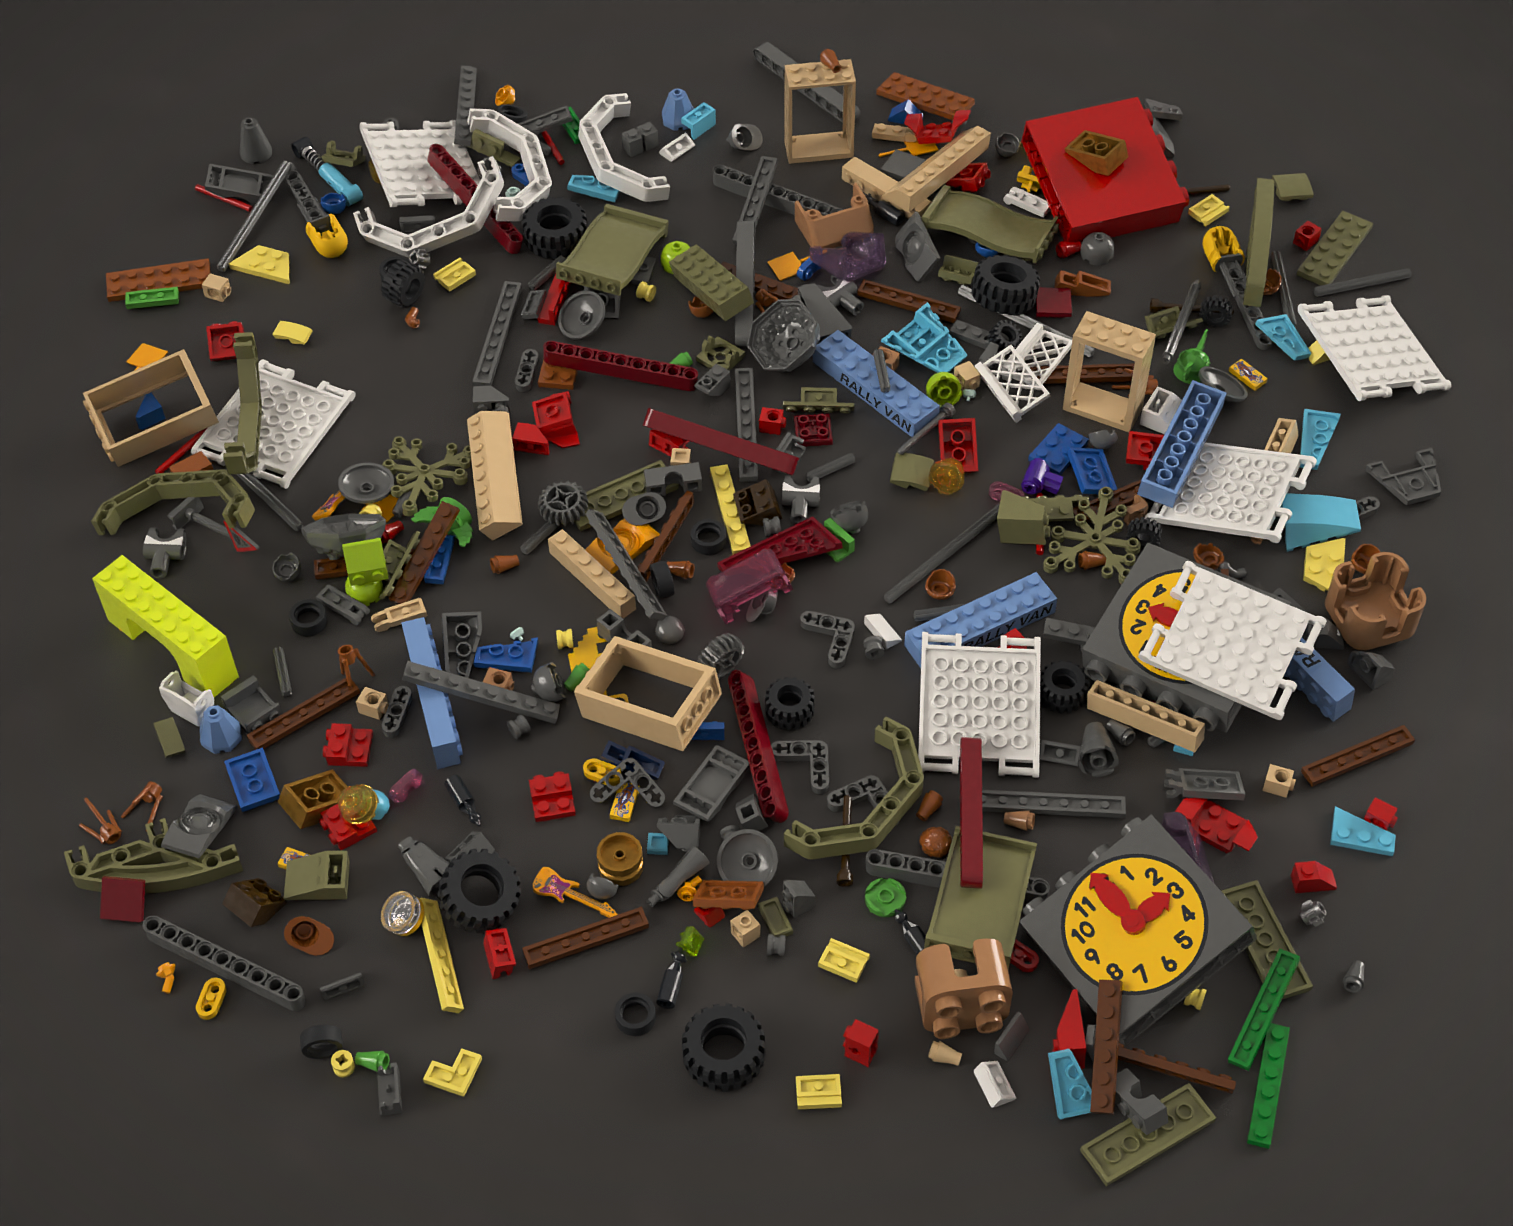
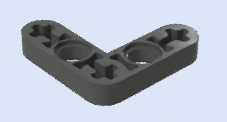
M813 611L802 613L800 625L803 629L834 636L828 653V664L835 669L843 667L855 632L854 622L850 619ZM824 622H831L833 625L831 627H824L822 624ZM838 641H845L847 644L841 647L836 643ZM837 653H840V657L835 661Z
M820 740L775 741L771 744L775 761H810L812 791L819 795L828 791V746L825 742ZM795 748H802L804 752L796 754L793 750ZM817 748L821 749V757H817ZM817 764H822L825 766V768L821 771H818L814 768V766ZM818 777H822L821 787L818 786Z
M633 758L623 760L590 789L591 799L595 803H603L630 781L650 806L658 808L665 802L663 791ZM626 763L630 765L634 763L635 766L633 768L635 771L626 772L625 776L627 778L624 780L623 776L617 771L621 769L623 772L627 768ZM612 775L619 776V785L611 786L609 778ZM641 777H645L649 781V785L643 789L637 785V781ZM603 782H605L607 787L612 790L610 793H608L606 789L602 793L604 797L601 799L599 797L594 798V791L596 789L600 791L604 788V786L602 785ZM652 785L655 787V789H652L654 794H661L660 803L656 801L652 803L651 800L653 798L651 794L648 793L647 796L644 794L651 789Z
M871 775L831 792L827 796V806L833 812L842 811L843 795H849L850 791L856 790L859 792V796L851 797L852 806L868 799L875 809L878 805L876 800L884 798L888 791L878 777Z

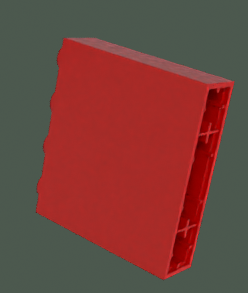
M1138 97L1026 121L1021 143L1053 217L1058 216L1057 223L1059 224V231L1063 241H1080L1082 243L1083 239L1093 232H1103L1110 237L1176 223L1180 221L1184 207L1189 205L1187 189L1179 187L1176 181V165L1172 160L1167 161L1164 155V139L1161 134L1155 135L1153 131L1152 113L1148 108L1143 109ZM1084 130L1125 140L1128 158L1109 176L1095 173L1065 152V148Z

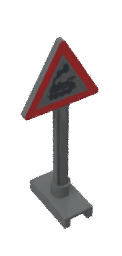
M200 497L186 498L167 515L173 521L174 525L172 527L175 530L182 528L190 520L196 521L231 538L237 552L259 549V546L239 528H229L225 519L223 522L226 527L199 514L204 509Z

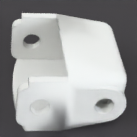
M176 670L175 672L172 671L161 682L159 687L161 696L169 709L196 726L201 725L204 711L208 707L214 706V697L210 689L203 692L182 681L179 672Z

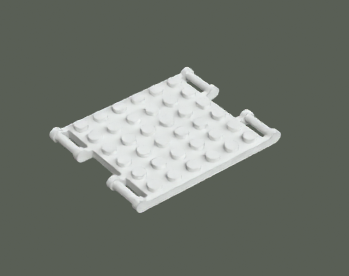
M450 120V122L423 121L424 130H395L393 122L383 124L360 123V132L390 207H397V205L424 206L425 199L453 198L455 205L463 203L459 196L455 194L427 162L429 148L432 144L442 145L477 185L480 183L479 176L466 147L454 144L456 120ZM369 130H387V131H369Z
M1389 295L1371 299L1358 298L1356 300L1358 309L1334 311L1331 301H1325L1322 304L1298 305V313L1358 401L1374 397L1389 398L1392 396V388L1412 386L1418 394L1441 389L1447 391L1451 389V382L1443 377L1392 305ZM1371 305H1382L1377 307H1367ZM1323 310H1324V312L1309 313V312H1313V311H1323Z
M262 359L258 363L262 418L258 467L254 470L253 476L277 483L280 487L287 489L293 477L349 402L354 400L356 393L352 390L346 391L329 385V382L322 381L315 388L292 380L295 373L294 370L275 366ZM239 389L217 415L219 423L208 427L194 444L191 450L192 455L202 451L208 459L217 461L218 464L225 466L223 454L226 453L224 443L237 442L240 414ZM205 446L222 453L218 455L202 448ZM265 469L274 471L284 476L283 478H281L276 475L265 472Z
M1205 443L1173 508L1163 505L1160 513L1157 514L1162 504L1154 502L1150 512L1145 515L1144 519L1147 520L1148 517L1151 518L1150 521L1156 520V523L1262 538L1268 539L1273 543H1279L1283 528L1287 520L1292 516L1291 510L1280 508L1290 486L1298 490L1305 488L1306 479L1311 469L1315 467L1317 460L1312 456ZM1304 464L1305 466L1299 478H1296L1295 475L1300 465ZM1275 517H1280L1274 531L1270 530Z
M1185 561L1183 565L1184 570L1176 586L1170 591L1172 598L1183 603L1169 630L1165 629L1161 624H1154L1152 634L1138 658L1149 665L1274 719L1282 720L1286 704L1292 692L1297 688V684L1294 681L1283 679L1284 674L1296 650L1307 655L1313 653L1314 643L1321 628L1325 627L1327 620L1322 616H1314L1197 567L1191 561ZM1191 573L1195 575V578L1186 594L1182 590ZM1308 623L1314 625L1306 643L1300 642ZM1159 636L1165 639L1157 656L1154 657L1151 655V652ZM1278 687H1280L1284 691L1276 708H1272L1270 705Z
M922 632L918 757L922 772L940 771L958 774L961 737L982 739V761H998V776L1026 775L1032 776V778H1039L1041 638H1008L1007 635H1001L1000 648L961 646V633L939 635ZM928 642L955 643V646L928 645ZM1007 645L1034 646V649L1007 648ZM924 758L952 759V764L924 763ZM1005 762L1033 763V768L1006 767Z

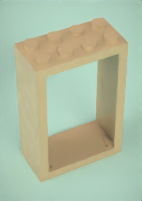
M851 59L838 60L841 70L837 73H833L831 69L821 62L785 65V147L789 164L854 157L856 79ZM844 85L843 130L841 132L792 136V90Z
M1086 311L1072 339L1063 410L1126 432L1131 431L1143 408L1156 334ZM1085 345L1135 361L1129 399L1080 382Z
M184 349L83 393L86 399L83 401V404L90 414L89 417L93 425H95V430L102 441V446L106 454H108L110 461H115L118 467L219 423ZM184 377H190L202 406L115 443L102 413Z
M616 636L606 645L603 653L596 659L595 664L587 671L584 679L576 686L574 691L583 718L680 751H684L722 695L716 668ZM623 665L693 688L673 718L603 695Z

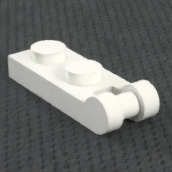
M1012 187L1009 194H1006L1003 198L1006 204L1016 205L1043 218L1050 211L1046 200L1017 187Z

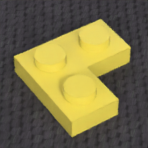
M461 1048L453 1067L432 1060L423 1081L428 1085L464 1097L482 1061V1056Z

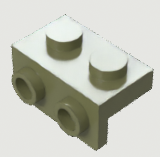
M945 255L943 266L938 272V277H942L945 281L954 280L962 285H971L978 262Z

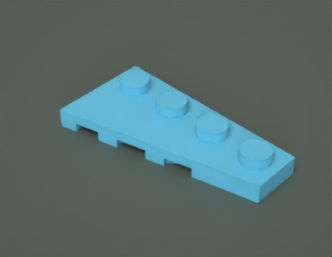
M1304 409L1300 455L1312 456L1317 460L1315 467L1312 468L1314 470L1318 469L1340 419L1341 414Z

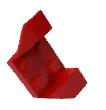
M971 110L956 111L952 124L951 122L938 125L929 123L923 126L922 113L907 114L904 124L915 133L919 144L947 143L952 141L958 127L968 120Z
M569 391L552 394L549 397L532 402L537 428L548 441L561 448L580 445L578 432L572 419L570 404L572 403Z
M1184 798L1175 813L1189 820L1188 829L1191 835L1226 854L1231 852L1235 845L1249 852L1258 839L1249 819L1247 821L1214 802L1208 801V798Z

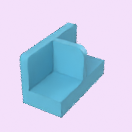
M705 102L681 118V123L691 129V138L693 140L716 124V110Z

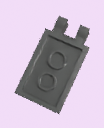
M896 149L882 166L881 172L901 181L926 160Z
M1179 768L1178 771L1165 770L1166 777L1172 778L1164 779V787L1174 788V790H1166L1167 798H1175L1182 794L1183 797L1244 801L1245 791L1239 772Z

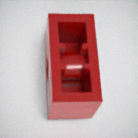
M855 1019L852 1026H847L843 1035L845 1037L843 1043L845 1057L869 1067L878 1050L879 1029Z

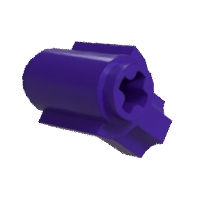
M1035 458L1029 463L1021 483L1022 490L1030 495L1040 493L1042 490L1057 494L1063 476L1050 472L1049 466L1043 459Z

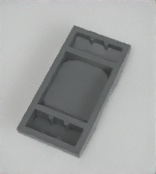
M209 164L205 190L222 198L237 197L243 198L250 203H257L274 175Z
M915 211L897 233L895 242L896 248L903 254L906 260L905 267L916 281L921 283L941 258L919 213Z
M716 745L675 798L673 804L707 822L710 821L721 810L730 793L739 786L750 766L749 761Z
M201 794L195 796L188 802L180 818L172 822L161 843V847L200 858L237 810V805Z

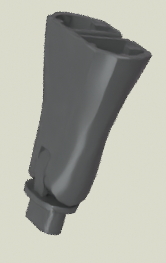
M407 837L398 844V848L428 896L435 899L438 897L439 882L450 862L437 855L424 843Z
M696 847L690 848L672 872L657 885L655 890L651 891L652 896L646 902L653 907L657 902H663L670 898L686 880L710 864L707 857Z

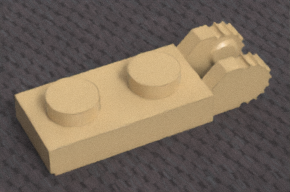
M875 123L872 131V138L900 142H916L917 140L915 133L910 128L899 125Z
M417 598L385 608L383 611L373 614L371 620L376 623L374 625L375 630L382 632L390 627L401 625V622L426 617L427 612L422 599Z

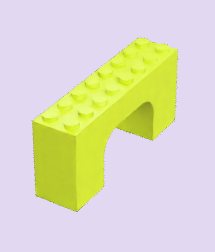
M121 555L92 578L107 619L132 640L144 631H147L162 643L174 656L183 680L187 684L201 692L210 689L215 698L239 678L226 636L126 557Z

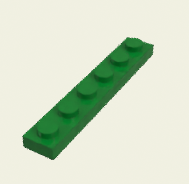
M1279 948L1228 1057V1063L1249 1071L1297 968L1300 956Z
M1271 1023L1266 1032L1247 1139L1248 1144L1267 1149L1270 1148L1290 1031L1289 1027Z

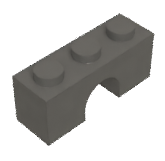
M699 462L644 470L647 493L654 492L660 496H666L665 488L672 483L680 484L683 487L684 493L686 491H702Z
M609 609L596 620L598 634L609 643L616 636L652 648L649 638L638 630L631 634L625 627L624 619L613 610Z
M1126 1068L1117 1073L1115 1104L1124 1116L1127 1115L1132 1120L1133 1125L1137 1129H1141L1148 1135L1169 1123L1167 1107L1154 1094L1144 1099H1138L1142 1096L1140 1081Z

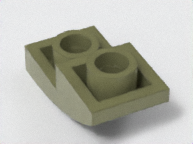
M173 717L153 723L165 758L185 752Z

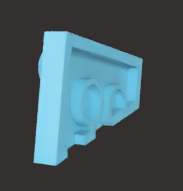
M572 175L567 186V190L615 202L620 193L619 190L607 186L593 176Z
M1287 314L1258 319L1255 325L1294 361L1310 357V350Z
M1335 806L1330 845L1393 857L1395 834Z
M1065 1049L1048 1053L1058 1118L1064 1119L1091 1113L1092 1089L1087 1083L1072 1051Z

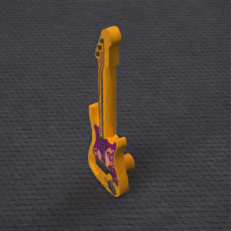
M340 490L335 495L332 494L326 503L312 515L315 521L331 517L330 515L334 512L337 505L345 499Z
M543 867L534 879L532 889L538 895L552 896L561 903H564L563 896L565 895L600 911L601 915L608 918L618 915L607 902L603 904L572 890L571 888H579L580 884L563 879L549 867Z

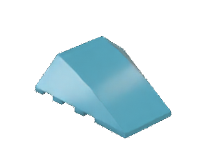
M928 302L916 311L914 319L898 333L892 330L881 339L882 343L936 373H949L968 356L957 340L951 337L948 328L944 327L939 321L938 315L932 312Z
M1287 493L1280 507L1292 511L1291 518L1285 524L1287 552L1293 551L1295 547L1302 546L1303 548L1310 546V543L1320 541L1321 543L1328 541V538L1334 536L1339 538L1361 531L1356 500Z

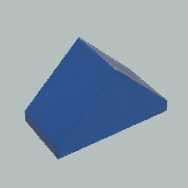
M908 99L892 108L888 121L904 124L907 114H920L922 112Z
M152 392L145 395L135 417L139 429L142 430L166 419L162 406Z

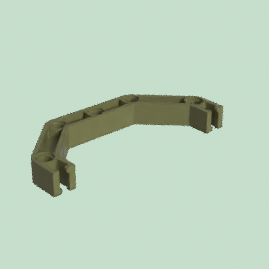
M253 332L234 333L236 343H233L238 368L240 414L237 442L224 443L226 453L223 454V458L229 475L248 474L258 467L262 400L258 353Z
M227 470L158 473L105 501L99 507L91 523L98 535H104L106 528L110 535H115L124 520L162 499L220 496L227 504L222 515L228 527L235 528L236 521L238 520L241 528H245L255 508L246 491L231 474H228Z
M888 717L883 719V729L880 725L875 728V742L892 751L899 780L863 823L813 830L795 820L792 823V834L789 829L784 832V846L807 859L867 852L876 849L923 792L924 775L910 729Z

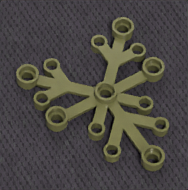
M398 436L394 438L392 448L388 451L390 459L385 460L382 466L389 469L393 475L397 471L410 473L408 475L404 473L396 475V483L398 485L391 487V495L393 497H400L402 494L412 490L409 499L405 500L402 505V511L405 516H414L418 512L416 501L420 491L427 496L428 501L435 502L438 500V492L436 490L443 488V480L435 476L453 478V482L457 485H464L468 482V474L464 469L471 466L470 445L465 446L461 453L456 454L458 452L457 445L449 443L446 446L447 454L444 460L428 465L423 464L417 458L419 450L422 449V440L413 439L410 450L403 437ZM393 460H409L414 466L399 465ZM448 465L461 467L456 469L455 472L439 470ZM417 478L416 481L407 484V482L412 481V480H414V479ZM425 480H428L432 484V488L435 490H431L425 484Z
M1102 487L1098 492L1100 504L1097 515L1090 508L1089 500L1081 499L1078 502L1079 510L1083 511L1095 525L1094 531L1086 522L1084 514H1077L1075 516V524L1080 526L1086 534L1066 531L1061 526H1055L1051 530L1052 542L1049 544V551L1052 554H1061L1056 557H1047L1044 560L1043 569L1045 572L1050 574L1057 572L1059 564L1064 562V570L1066 572H1073L1075 570L1076 555L1091 547L1099 549L1106 557L1105 566L1102 568V577L1106 579L1111 578L1114 567L1119 573L1118 581L1122 585L1126 578L1123 575H1128L1130 569H1125L1122 564L1127 566L1135 564V555L1140 552L1141 543L1136 538L1128 540L1109 538L1110 535L1123 530V522L1117 518L1124 517L1127 514V507L1120 504L1116 506L1114 512L1105 516L1107 504L1113 500V490L1110 487ZM1112 522V526L1102 531L1103 526ZM1065 538L1083 541L1074 547L1060 546V543ZM1106 545L1125 548L1127 554L1125 556L1113 554Z

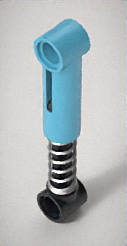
M307 136L291 143V148L298 158H305L338 194L345 196L347 206H351L364 198L358 185H353L331 163L322 161V157L314 151L313 144Z

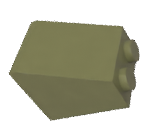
M1002 490L997 516L1001 543L1046 545V539L1050 537V526H1047L1049 514L1045 513V506L1009 491Z

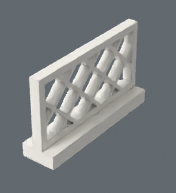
M1036 323L1015 350L1024 361L1034 360L1033 363H1028L1027 365L1029 368L1037 367L1038 371H1033L1035 376L1040 375L1039 381L1043 384L1071 349L1072 340L1043 330V325ZM1044 337L1050 338L1051 341L1042 342V339ZM1064 343L1066 346L1058 348L1057 344ZM1054 345L1055 349L1051 350L1045 349V347ZM1042 348L1043 350L1042 352H1033L1034 349ZM1012 353L1007 360L1013 361L1014 354ZM1058 354V357L1050 359L1048 355ZM1038 357H1046V360L1037 361L1036 359ZM1003 364L1002 371L1010 372L1011 365ZM1049 364V368L1040 369V366ZM1015 365L1013 372L1023 370V366ZM1002 375V379L1008 381L1009 376ZM1012 376L1015 380H1021V377ZM1024 377L1023 383L1032 385L1033 379Z
M1009 345L985 363L979 362L975 365V368L981 374L982 380L1015 423L1022 420L1021 416L1050 397V393L1012 345ZM1012 352L1014 354L1013 361L1004 360L1005 355ZM993 363L999 364L998 371L990 370L988 367ZM1002 365H1011L1010 372L1001 371ZM1015 365L1023 366L1022 373L1013 372ZM1000 375L1009 376L1008 382H999ZM1012 376L1021 377L1020 384H1012ZM1024 377L1032 378V385H1023ZM1009 388H1018L1017 395H1009ZM1031 389L1029 397L1020 396L1021 390ZM1034 390H1042L1044 393L1040 397H1033ZM1019 400L1028 401L1024 408L1020 409L1018 406Z

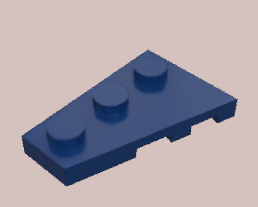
M538 637L531 638V641L521 642V640L513 641L514 644L502 645L500 643L477 647L474 667L488 669L491 667L499 670L532 673L538 647Z

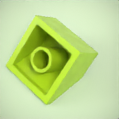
M381 538L342 544L350 586L389 579Z

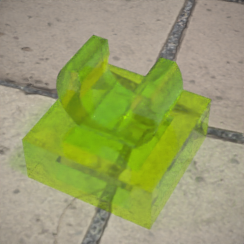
M687 926L685 932L680 933L682 939L680 942H676L678 948L682 947L689 956H697L704 938L694 926Z

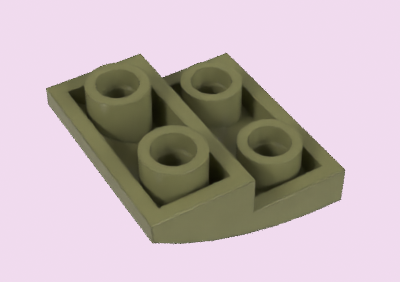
M1305 173L1272 175V180H1274V185L1276 186V195L1280 200L1291 201V199L1307 200L1308 198H1313V190Z
M896 453L890 483L905 489L911 485L927 491L930 485L934 460L916 454L904 453L899 455Z

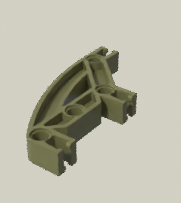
M1257 178L1249 241L1245 257V267L1247 268L1243 305L1261 307L1271 239L1274 180Z
M165 818L160 819L163 834L155 835L153 830L154 824H145L150 843L138 840L96 854L92 861H90L88 852L83 845L78 847L82 855L80 856L82 861L76 863L72 856V850L64 852L69 873L75 885L81 889L101 892L102 877L104 876L145 880V894L202 885L241 872L243 868L235 844L215 851L206 849L200 858L161 848V843L169 829Z

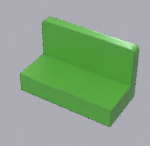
M831 518L825 520L824 527L837 537L843 545L842 549L826 553L836 562H839L854 552L855 539Z

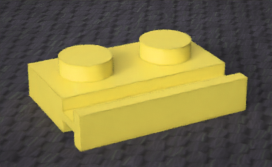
M1211 194L1189 208L1188 214L1198 222L1204 223L1206 227L1229 212L1230 206H1225L1223 201Z
M458 258L434 273L433 276L435 280L439 281V284L450 292L474 277L476 270L465 261L463 262L461 258Z
M831 938L818 962V967L857 983L869 960L870 954Z
M840 1074L796 1076L798 1110L842 1107Z

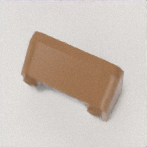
M857 183L853 184L852 207L822 216L815 209L804 211L799 201H795V222L814 251L829 250L873 235L874 224L868 200Z

